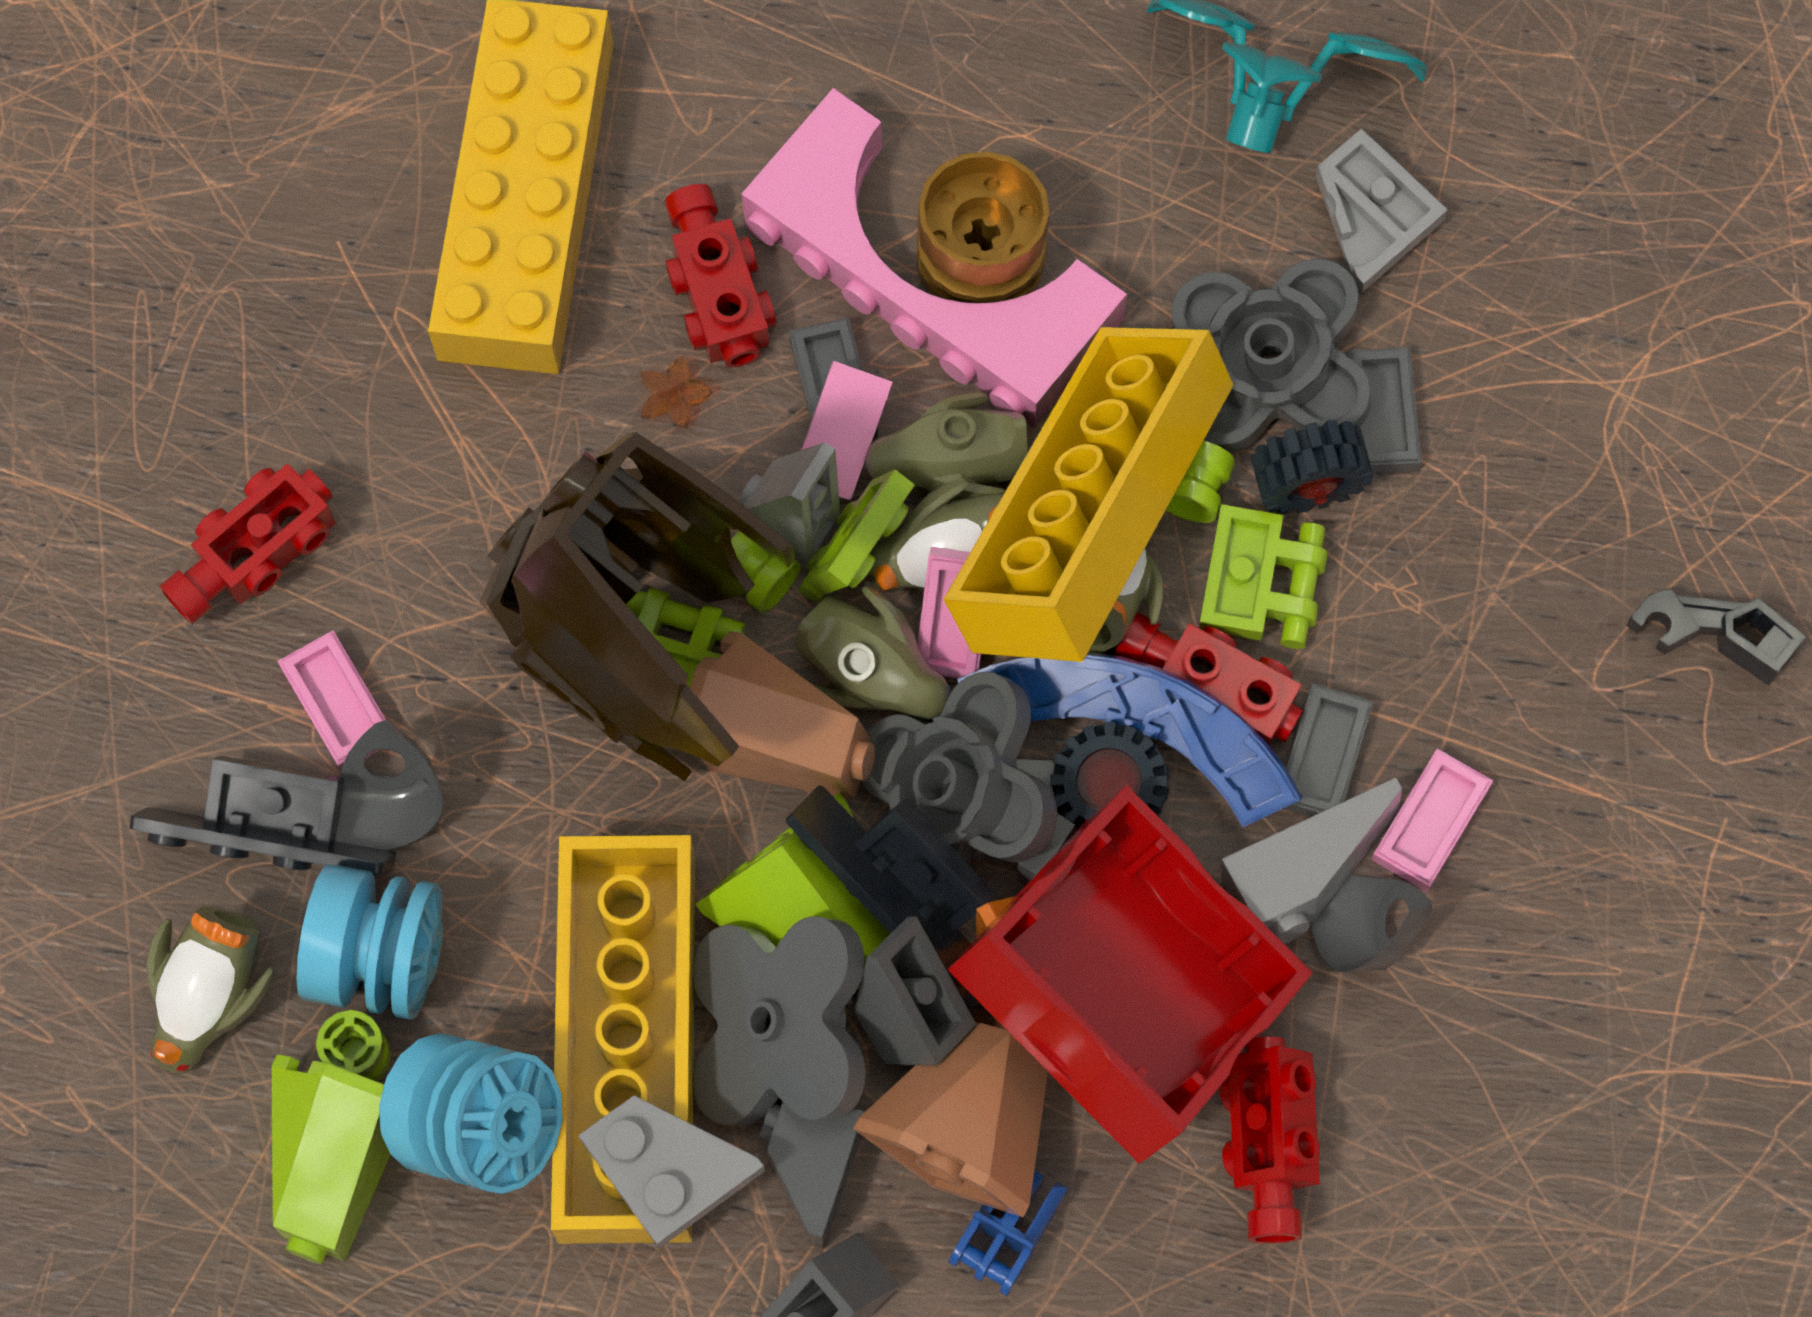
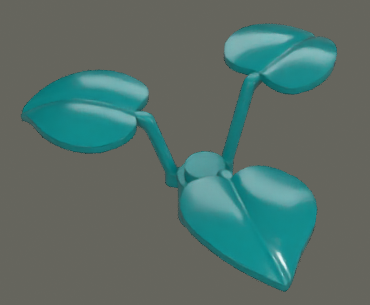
M1152 0L1147 9V13L1170 9L1190 19L1217 25L1233 38L1234 43L1223 42L1221 47L1223 51L1234 59V90L1230 103L1235 105V109L1225 139L1234 144L1260 152L1272 153L1282 120L1291 122L1295 107L1313 82L1321 83L1323 75L1320 72L1333 55L1358 53L1373 58L1402 62L1421 82L1425 80L1428 71L1427 65L1420 59L1383 40L1370 36L1339 32L1328 33L1327 39L1329 41L1312 65L1308 67L1283 56H1268L1264 51L1246 45V30L1253 31L1255 24L1223 6L1201 0ZM1245 71L1254 80L1249 81L1247 91H1245ZM1300 81L1285 103H1282L1284 91L1272 87V85L1281 82Z

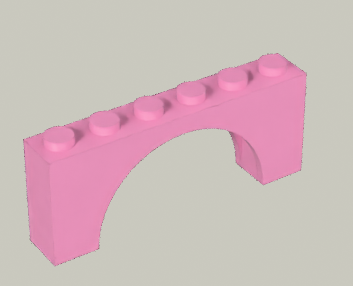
M833 88L742 192L746 227L761 242L769 246H773L776 242L793 254L795 263L810 277L816 280H821L825 277L842 289L843 297L856 310L866 315L873 311L891 324L890 328L894 335L905 345L916 350L922 346L940 359L939 363L943 370L954 380L965 385L971 381L988 393L990 402L998 411L1019 412L1028 423L1036 427L1062 395L1100 327L1117 328L1124 320L1127 293L1078 259L1063 274L1044 287L1018 298L995 303H964L943 299L926 293L901 279L889 269L871 247L864 234L857 211L858 198L866 173L882 150L881 121Z

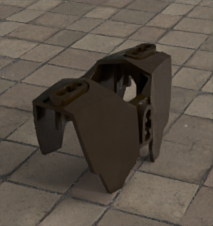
M635 432L623 436L595 458L584 452L559 479L538 508L533 511L528 507L513 522L487 555L496 563V566L480 599V604L502 626L510 643L515 647L511 654V659L522 671L581 718L599 728L614 743H624L634 752L667 769L685 782L692 771L663 747L677 749L719 766L735 753L739 745L688 687V674L626 605L644 586L628 572L632 573L637 566H640L704 602H711L746 594L755 585L736 556L731 543L730 529L739 530L787 567L794 561L795 554L790 542L744 505L695 469ZM629 457L638 468L623 469L620 466ZM506 587L516 594L520 614L511 610L501 600Z

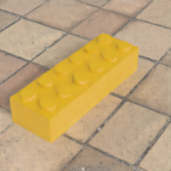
M487 0L428 328L437 361L559 374L614 46L608 10L515 0Z
M1100 327L943 599L972 653L1075 662L1084 661L1233 387V382L1209 330Z
M691 835L559 837L554 1076L561 1091L563 1120L556 1148L552 1153L551 1231L558 1244L654 1243L583 1145L578 1136L632 1096H636L693 1125V962L695 957L696 856ZM692 1225L668 1243H692Z

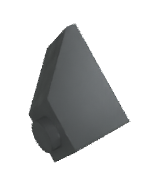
M907 917L867 957L854 1013L884 1065H938L976 1026V1023L918 918Z
M784 1102L782 1105L774 1103L767 1110L760 1133V1140L769 1142L767 1147L769 1162L810 1244L824 1249L862 1136L853 1128L864 1111L853 1108L849 1114L841 1119L817 1121L806 1120L796 1116L788 1109Z
M856 1233L812 1259L760 1317H870L900 1284Z

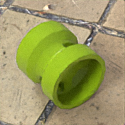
M1203 441L1166 511L1174 516L1195 523L1213 522L1222 503L1217 491L1221 485L1226 484L1230 480L1236 464L1235 458L1220 446Z
M739 531L731 539V543L743 569L755 584L746 593V602L760 613L765 614L775 607L789 591L799 574L801 564L794 559L789 567L785 566L777 558Z
M353 1010L338 1012L328 1018L318 1031L316 1047L322 1062L332 1064L376 1082L381 1080L389 1069L391 1060L389 1043L373 1018L365 1013ZM348 1038H350V1040H348V1041L344 1044V1046L342 1047V1044L344 1043V1041L347 1040Z

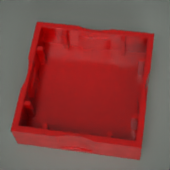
M1127 784L1079 827L947 969L1138 1164L1149 1158L1185 1130L1230 1075L1231 1068L1243 1047L1268 1029L1313 974L1246 905L1227 893L1208 874L1193 851Z

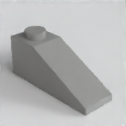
M826 443L774 459L763 477L755 474L749 480L739 499L742 505L790 542L795 554V560L806 568L816 550L824 545L837 524L836 520L840 516L835 448Z
M1397 778L1389 780L1223 858L1221 861V884L1224 890L1246 905L1284 944L1300 937L1309 929V923L1315 921L1397 816L1402 787Z

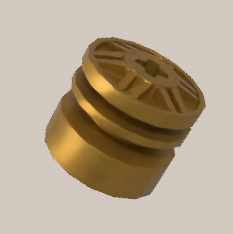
M985 151L961 154L941 164L926 180L918 202V246L916 257L920 280L931 295L964 303H995L1018 298L1036 290L1045 266L1046 237L1048 234L1050 211L1046 190L1035 173L1013 157Z

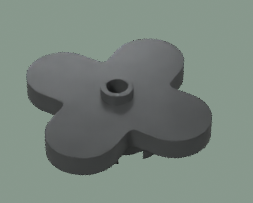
M1326 259L1301 261L1290 267L1271 289L1255 291L1233 275L1223 272H1207L1189 279L1177 291L1171 310L1174 329L1209 330L1233 382V387L1204 441L1218 445L1229 453H1234L1254 443L1276 418L1284 419L1297 430L1305 429V424L1314 422L1317 423V426H1323L1329 420H1337L1338 425L1344 421H1350L1353 426L1358 424L1360 427L1365 422L1371 406L1368 378L1355 361L1335 348L1351 330L1359 312L1356 282L1343 266ZM1268 354L1279 355L1278 357L1271 359L1263 358Z
M991 672L974 673L956 685L944 706L941 716L932 718L934 722L926 723L905 715H892L880 720L867 733L872 740L871 743L875 746V760L868 780L862 781L865 788L875 797L890 804V810L906 798L969 866L977 850L1005 861L1022 862L1035 857L1050 841L1057 821V806L1054 795L1041 779L1016 766L1017 756L1029 730L1031 708L1025 691L1015 681Z
M817 916L807 917L795 923L787 931L777 947L761 931L751 927L736 925L717 927L709 932L701 941L693 962V983L699 999L717 1020L718 1028L700 1053L695 1064L693 1091L697 1105L709 1120L720 1125H752L766 1115L767 1110L774 1105L778 1098L796 1116L806 1120L817 1121L841 1119L849 1114L857 1105L864 1089L866 1071L861 1050L852 1039L853 1036H850L845 1030L847 1020L845 1006L846 1004L852 1005L851 997L861 982L864 971V951L857 933L850 925L838 919Z

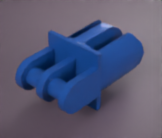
M1035 1170L1030 1205L1027 1211L1044 1182V1175ZM1059 1182L1054 1184L1025 1234L1018 1230L1024 1217L1006 1212L1001 1220L994 1216L997 1209L982 1204L979 1211L974 1212L971 1222L955 1247L948 1263L955 1267L959 1262L969 1266L976 1271L974 1278L982 1281L986 1276L1001 1285L999 1293L1007 1297L1027 1262L1032 1258L1034 1248L1069 1188ZM978 1230L994 1239L987 1253L971 1245ZM1003 1245L1020 1254L1012 1268L996 1260Z

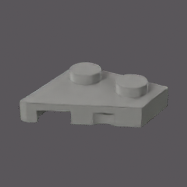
M1362 128L1317 167L1316 180L1349 273L1354 278L1357 289L1361 294L1446 219L1448 209Z
M636 1096L629 1098L578 1135L583 1145L658 1248H661L765 1172L764 1165L759 1158Z

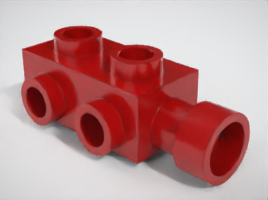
M692 184L677 189L669 194L664 201L672 226L680 229L681 232L672 235L675 258L665 260V265L675 296L687 293L693 311L683 315L691 346L694 351L705 348L710 364L724 360L725 365L730 368L750 364L760 357L759 349L769 346L768 328L777 326L775 313L767 291L756 293L750 276L751 273L758 272L757 261L748 236L737 238L731 218L716 222L714 217L718 214V207L709 185ZM722 253L719 258L713 261H707L703 259L711 255ZM733 303L740 307L739 312L732 316H725L720 313L730 309Z
M288 463L277 472L272 468H265L248 481L244 488L246 498L230 512L227 513L223 508H219L210 512L201 520L195 530L198 539L190 544L199 561L184 574L177 570L158 586L167 600L187 622L193 625L211 610L212 607L209 602L224 589L240 605L252 595L260 596L266 593L278 582L284 567L300 554H311L326 541L330 534V528L336 524L331 510L326 504L333 498V495L312 470L307 469L299 475ZM297 515L292 522L282 528V523L287 517ZM242 556H250L240 566L234 569V564L237 561V559H239Z
M1140 612L1136 614L1129 630L1120 641L1114 656L1154 665L1185 678L1214 695L1239 714L1269 746L1274 737L1284 743L1287 742L1304 709L1294 705L1302 684L1292 680L1293 674L1288 668L1267 657H1260L1259 660L1250 657L1236 649L1237 643L1229 635L1216 628L1205 626L1201 630L1189 623L1178 641L1159 631L1160 623L1151 625L1149 617ZM1193 658H1197L1212 666L1213 670L1205 674L1198 673L1192 668L1190 661ZM1252 688L1270 698V701L1263 705L1254 704L1249 700L1247 691Z
M1256 1037L1245 1045L1246 1053L1237 1056L1230 1075L1219 1087L1221 1102L1225 1109L1230 1112L1232 1139L1226 1142L1223 1147L1222 1160L1225 1170L1233 1178L1234 1188L1253 1191V1210L1247 1212L1248 1241L1263 1244L1294 1242L1302 1239L1301 1210L1294 1208L1293 1190L1320 1185V1144L1317 1137L1316 1076L1313 1068V1053L1285 1047V1039L1281 1037Z

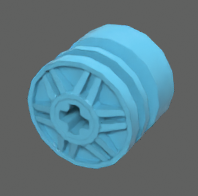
M333 864L324 866L315 881L301 931L296 976L300 998L304 1001L345 1008L351 1003L361 981H364L366 1007L370 1013L381 1014L386 1010L391 1000L392 1012L395 1017L413 1020L417 1017L424 1003L429 985L435 977L441 954L443 903L442 890L439 883L421 881L416 885L411 894L407 878L396 876L390 880L380 903H377L375 878L371 871Z
M444 1033L420 1038L400 1054L386 1077L379 1104L382 1137L390 1155L406 1169L449 1179L455 1183L499 1194L523 1188L543 1170L556 1148L563 1120L561 1091L553 1071L537 1056Z

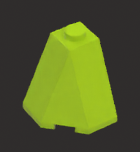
M840 792L833 797L853 817L848 803ZM790 827L778 835L775 841L766 846L751 860L745 861L723 878L695 904L705 917L719 926L736 925L755 928L761 931L775 947H777L787 931L804 918L817 916L841 920L854 929L862 943L864 968L867 957L890 935L868 909L848 892L845 885L821 859L802 843L799 836Z
M277 1054L271 1066L273 1227L283 1238L289 1240L285 1250L300 1258L322 1265L326 1255L345 1262L390 1157L380 1130L379 1104L384 1084L332 1064L312 1061L308 1073L300 1072L297 1070L300 1061L290 1056Z

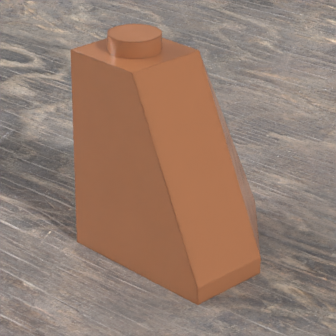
M730 631L721 640L720 652L724 653L718 659L706 656L696 666L690 689L735 740L739 748L719 766L705 760L703 762L712 772L806 791H813L817 786L821 785L832 796L840 792L843 798L855 800L860 780H868L875 760V746L871 743L872 740L859 719L743 633Z
M997 1020L993 1026L975 1022L976 1026L938 1065H915L858 1118L853 1129L930 1187L1024 1217L1030 1205L1048 1071Z

